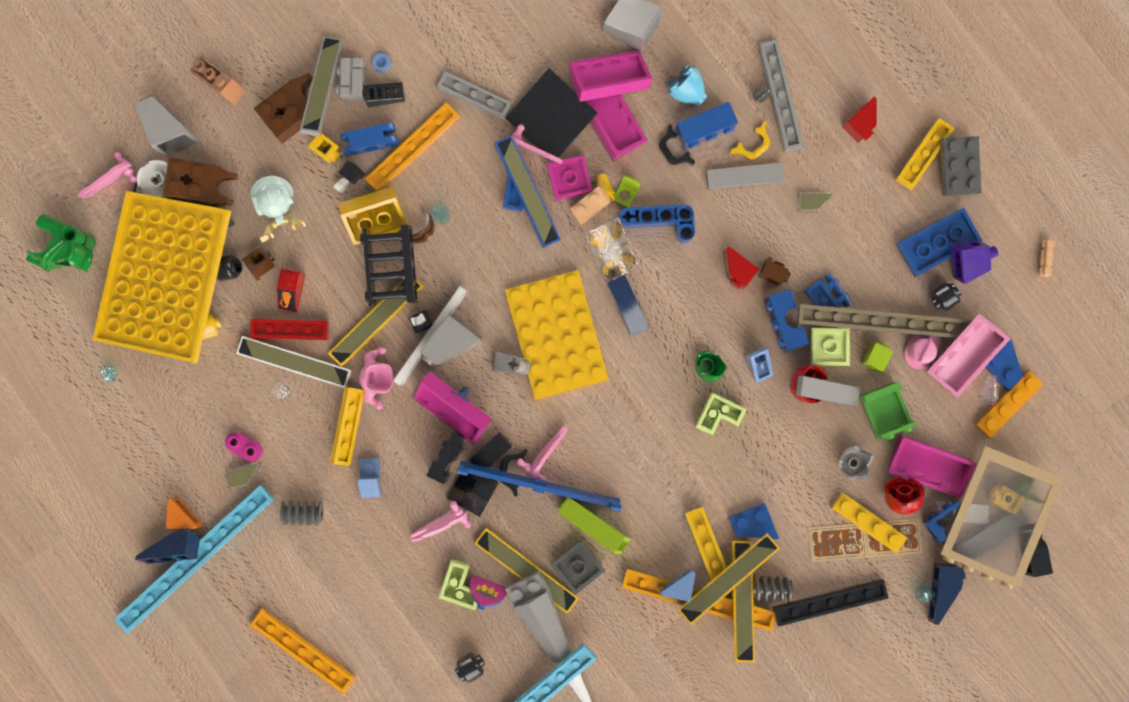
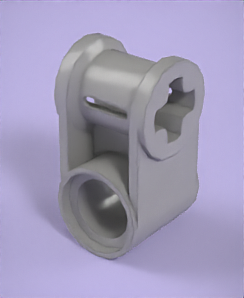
M495 352L492 371L525 375L529 372L530 363L527 359L507 353Z

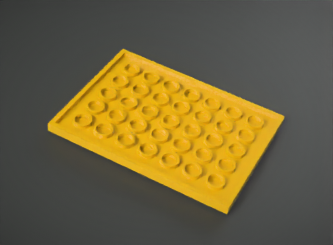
M126 191L92 340L186 362L198 363L231 211Z

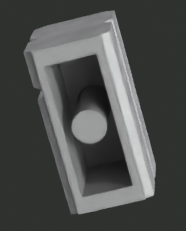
M340 58V64H337V76H340V83H336V93L343 101H365L363 86L365 85L366 64L362 58Z

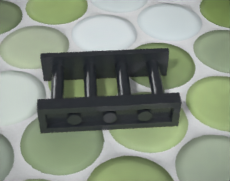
M400 225L401 230L396 233L372 235L371 230L362 228L360 242L361 245H364L367 282L365 301L368 303V306H377L376 300L394 298L407 299V303H418L412 226ZM393 240L402 242L400 252L372 254V242ZM401 259L404 262V269L401 271L374 273V261ZM405 280L406 288H403V290L375 291V281Z

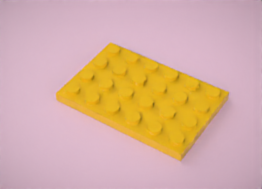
M578 270L505 290L523 358L527 359L530 363L528 377L535 400L609 380Z

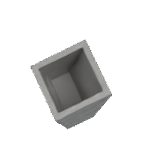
M614 0L611 13L607 12L602 20V23H604L603 31L642 53L660 24L664 8L646 0Z
M144 97L139 102L134 103L150 146L164 156L200 143L199 138L154 97Z
M448 315L420 353L424 355L422 359L429 365L434 366L436 364L441 366L477 347L482 341Z

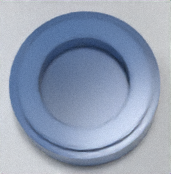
M377 53L372 58V66L376 71L383 73L391 68L392 62L387 54Z

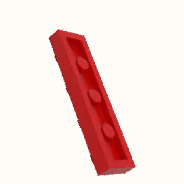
M251 319L250 338L328 341L329 321Z

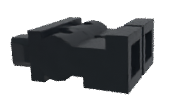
M452 432L449 440L443 441V448L439 452V460L433 461L426 475L427 477L442 484L448 483L450 476L446 474L451 464L458 460L459 454L463 453L464 449L461 448L465 437Z

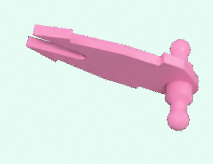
M521 124L517 126L516 132L512 135L517 146L559 164L562 163L560 158L521 141V133L524 131V126Z
M115 152L114 157L118 160V165L111 168L109 172L87 188H84L78 194V197L85 199L93 195L95 192L119 179L123 174L128 176L131 182H136L137 177L133 174V165L131 162L123 159L120 152Z
M562 426L531 464L525 463L521 458L517 460V465L523 468L526 476L545 480V476L541 475L539 470L560 440L563 439L568 431L567 428Z
M450 502L452 510L411 534V541L423 540V538L450 528L451 525L457 522L463 523L465 528H469L471 523L467 520L466 510L458 507L457 502Z

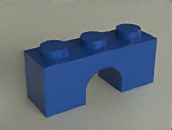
M791 289L765 298L766 302H764L766 311L772 317L770 321L772 329L778 335V347L783 352L808 345L809 341L804 326L792 328L785 321L786 313L797 308Z

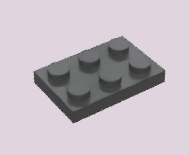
M979 136L940 139L943 196L982 193Z

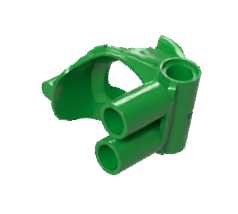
M46 214L40 215L36 221V227L53 236L43 252L27 250L26 261L41 267L47 272L63 266H74L87 272L92 263V249L96 244L95 237Z

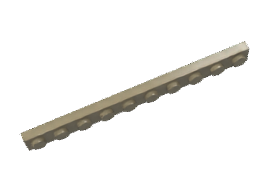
M798 304L796 323L957 338L973 320Z

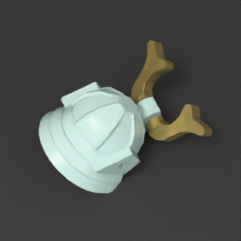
M263 177L256 181L251 188V199L258 215L275 218V220L268 223L265 232L259 237L261 242L274 238L273 230L287 223H291L293 230L306 226L304 220L297 219L293 214L284 216L287 214L290 204L294 203L292 198L294 191L289 182L281 177Z

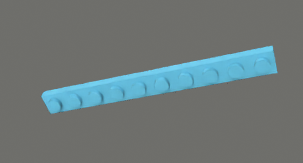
M263 485L258 486L200 540L197 559L177 561L114 619L115 622L126 634L130 633L274 500V497Z

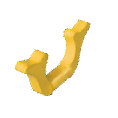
M763 122L762 126L754 131L763 139V143L752 152H748L744 149L742 143L739 142L736 148L730 150V154H740L749 160H754L767 150L770 145V139L766 133L767 122Z

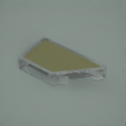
M799 192L798 212H818L834 196V193Z
M261 461L224 471L228 489L249 485L256 471L261 466Z

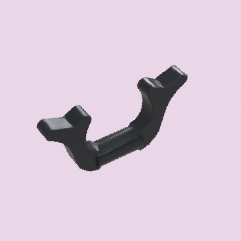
M669 124L667 134L659 143V150H661L667 162L671 165L682 163L694 165L695 160L690 157V152L687 151L683 157L676 158L668 149L667 141L676 138L678 135L673 132L672 125Z
M524 449L519 454L503 457L499 470L507 472L508 464L511 460L521 458L525 462L524 457L528 450ZM500 481L512 490L514 496L518 495L517 488L519 485Z

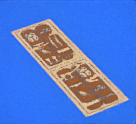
M919 518L884 521L907 537V540L897 554L854 524L808 527L811 562L922 553Z

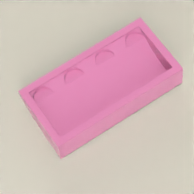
M978 314L930 367L927 373L953 396L958 397L1011 338L981 314Z

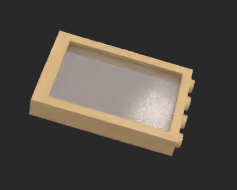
M984 446L977 458L976 467L962 499H960L961 505L957 507L946 533L947 539L943 541L938 554L943 555L942 559L954 564V561L961 563V568L973 572L974 569L982 572L980 576L991 581L993 578L1001 580L1000 585L1012 589L1013 586L1020 588L1064 477Z

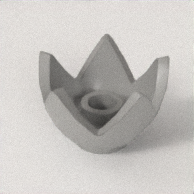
M852 446L841 454L839 459L840 470L849 480L869 478L871 476L869 465L874 456L867 451L860 450L858 446ZM853 459L856 461V465L854 467H852L850 464L851 460Z

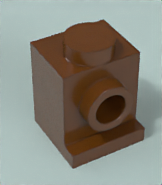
M261 246L241 259L257 281L260 280L262 275L275 267L273 263L275 258L269 250L265 252Z
M768 257L758 277L778 286L783 284V282L786 283L791 274L788 271L789 269L785 268V265L781 262H771L773 258Z

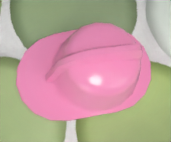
M911 334L904 352L907 364L916 369H924L930 366L940 347V337Z

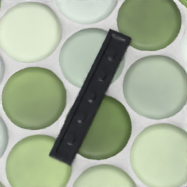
M878 579L775 605L772 608L776 625L780 627L889 598L884 579Z

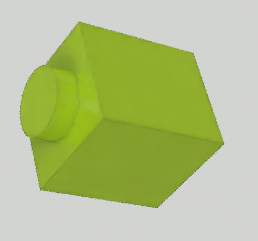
M883 342L872 343L861 364L877 373L884 372L894 351L888 349L889 346Z

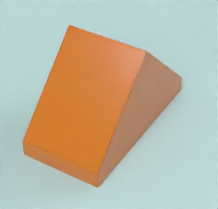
M178 497L170 498L167 501L166 529H197L203 525Z

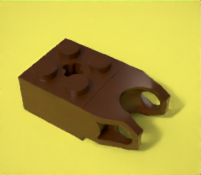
M310 73L291 79L253 108L282 144L300 131L308 99L306 97V90L313 80Z
M169 157L163 196L167 199L212 207L221 205L233 206L234 200L221 195L217 187L223 181L237 180L238 174L228 172L220 166ZM189 178L192 183L188 182V185H184L182 180Z

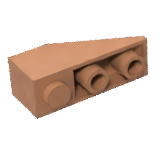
M203 57L196 62L191 70L194 75L234 106L246 93L237 82Z

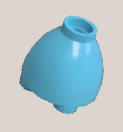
M685 65L679 72L680 76L676 80L672 79L667 84V93L677 101L699 106L707 97L703 78L695 65L690 67Z

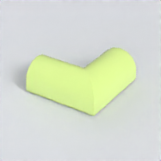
M711 392L695 428L713 435L721 418L739 426L747 409Z
M458 560L450 561L438 598L476 610L478 604L471 596L469 586L464 585L470 565Z

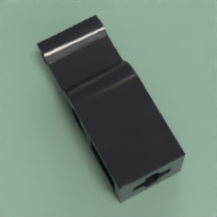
M1035 523L1019 526L1023 542L1020 546L1022 555ZM1042 534L1025 573L1035 578L1053 574L1048 546L1043 540Z

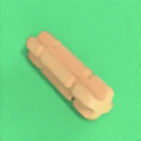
M1047 239L1042 241L1043 250H1041L1040 266L1042 268L1039 269V275L1042 277H1049L1052 272L1050 266H1052L1053 251L1051 250L1054 248V241Z

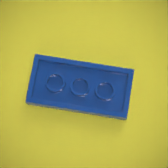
M962 208L897 243L896 246L911 273L916 277L952 258L951 245L983 240L965 208Z

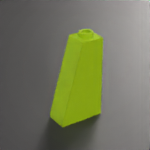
M567 497V499L564 498L560 502L558 514L611 552L619 555L623 553L631 541L630 537L575 499Z

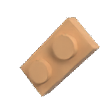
M598 186L570 210L581 225L607 206L611 200L602 187Z

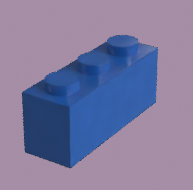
M727 102L678 122L675 130L683 149L687 147L692 149L699 146L700 142L704 140L709 142L716 139L718 134L724 133L726 135L733 132L738 124V120L730 102Z

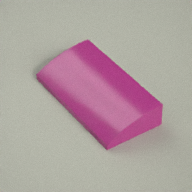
M639 50L569 62L570 74L579 102L650 89L652 76Z
M621 94L586 100L598 112L590 124L612 161L623 157L648 141Z
M429 372L421 381L413 399L474 445L492 418L468 401L467 405L450 393V391H453L460 395L458 392Z
M899 434L890 459L888 472L905 479L913 478L922 485L962 499L977 463L967 457Z

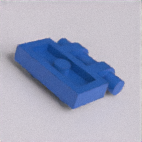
M831 273L824 276L828 284L824 285L822 280H819L804 291L812 304L816 306L841 308L839 304L842 302L847 308L853 304L848 298V293L842 290L838 284V279H834ZM831 288L838 296L836 299L829 292Z

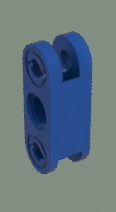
M381 124L340 134V140L347 141L350 145L342 150L343 155L352 156L398 145L397 136L384 137V135L396 132L395 124Z

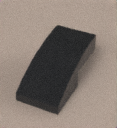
M499 432L470 461L472 464L490 468L512 445Z

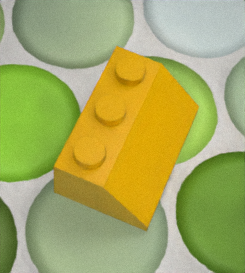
M394 186L339 203L341 218L354 246L361 244L360 234L362 233V228L371 230L372 235L395 233L401 230L400 225H407Z

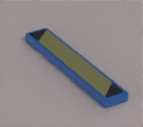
M512 135L495 142L494 146L542 248L561 240Z

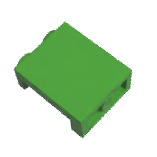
M900 382L890 383L859 396L876 439H883V441L893 439L895 437L894 434L901 432V434L912 431L913 426L917 425L916 421L911 420L899 391L902 389Z

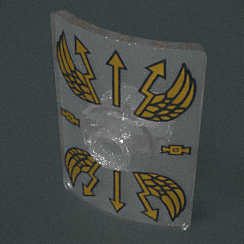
M614 217L610 221L585 232V237L606 282L617 279L639 266L618 217Z

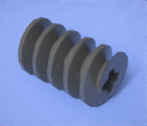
M291 500L285 506L284 501H282L280 521L283 525L288 523L295 525L297 523L301 526L305 522L307 526L312 523L314 526H318L323 519V501H320L318 507H316L315 501H312L311 506H308L307 501H304L303 506H300V501H296L295 506H293Z
M753 575V595H756L757 601H760L761 595H763L765 601L771 596L772 601L775 602L776 597L779 596L780 601L783 602L784 597L787 596L788 602H791L793 595L792 580H789L788 577H783L781 580L779 576L775 577V579L772 576H768L767 580L765 576H760L758 580V577Z

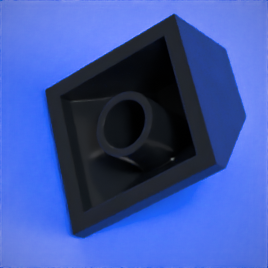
M469 473L467 476L460 474L447 499L457 502V505L480 517L499 483L482 476Z

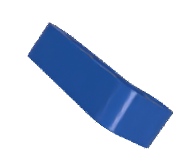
M689 205L625 208L620 212L618 222L623 228L675 226L676 239L683 244L689 243L695 235L694 212ZM686 211L689 218H681L679 212ZM667 212L670 215V219L663 220L660 214ZM648 213L651 216V220L644 221L641 215ZM625 215H628V217L631 218L629 222H626V219H623ZM681 230L689 231L690 237H682Z

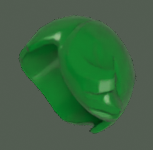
M708 350L698 352L695 360V369L698 376L708 383L720 379L727 370V366L720 355H714L713 352Z

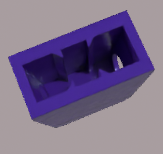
M977 240L951 245L954 279L967 284L991 270V259L998 256V249L995 246L989 247V245Z

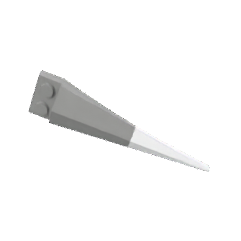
M540 571L506 586L505 591L513 602L514 609L554 664H559L572 651L549 586ZM579 674L569 684L582 702H592L581 674Z

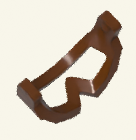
M423 207L420 210L426 215V222L422 230L413 234V238L420 237L423 234L422 238L413 239V243L416 244L426 242L428 236L433 235L435 228L433 217Z

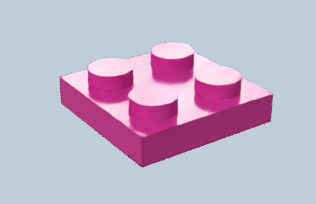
M584 155L564 159L561 164L557 162L547 163L556 201L589 194L593 191Z

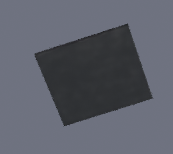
M548 68L507 115L506 119L516 129L518 125H523L524 131H522V134L533 145L559 158L595 118L598 112L586 101L579 102L576 92Z

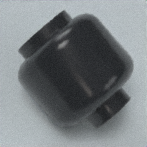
M234 255L221 256L217 279L226 281L238 278L242 272L241 261Z
M943 283L932 292L934 299L931 302L938 310L942 308L948 311L961 301L960 296L962 293L953 283Z
M470 652L457 661L455 671L462 682L472 683L484 674L483 666L485 662L480 655L476 656Z

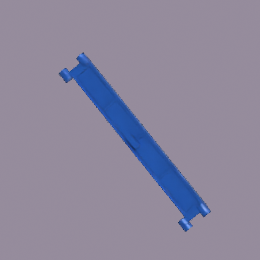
M465 461L460 462L457 473L466 476L469 473L532 488L534 492L542 494L548 492L610 507V510L620 512L622 508L619 498Z

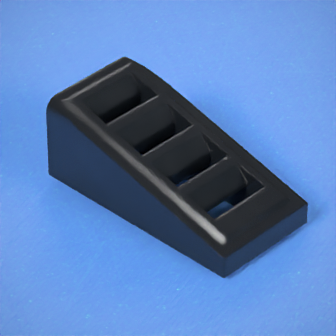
M402 82L363 86L368 108L405 102ZM394 89H397L398 97H395ZM386 90H390L391 98H387ZM378 91H382L383 98H379ZM372 92H374L375 99L371 98Z

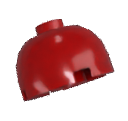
M805 365L797 368L792 373L789 382L792 395L803 403L813 404L821 402L822 400L797 396L796 391L799 376L820 380L828 379L824 369L816 365Z
M902 477L892 478L885 485V502L892 511L898 514H912L922 507L925 489L919 481L913 478L908 480H902Z

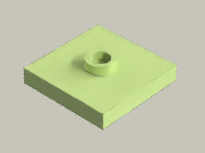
M810 327V365L850 366V328Z

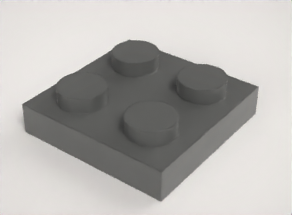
M582 540L578 541L551 563L552 567L574 595L605 572V569Z

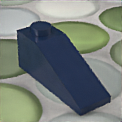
M181 529L180 532L169 534L136 555L135 560L146 564L197 559L200 536L194 534L190 529Z
M934 563L928 615L929 622L939 625L965 582L966 574L964 568Z

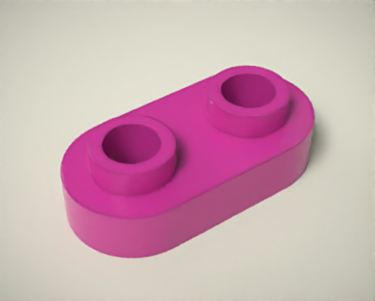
M231 433L225 439L226 448L247 461H257L263 455L262 446L242 433ZM233 439L237 440V445L235 446L232 444ZM250 448H252V449L254 450V454H253V455H250V454H249V449H250Z

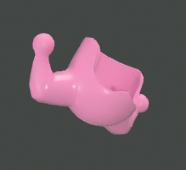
M383 346L364 354V367L359 374L360 385L364 389L363 396L365 402L374 405L379 410L383 408V403L375 399V394L389 392L394 382V373L391 366L376 362V357L379 354L386 353V348Z

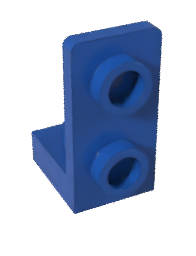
M951 500L942 506L943 510L939 513L934 511L926 516L927 521L923 524L937 543L947 539L945 535L947 532L936 521L960 506L961 503L959 501L953 503Z

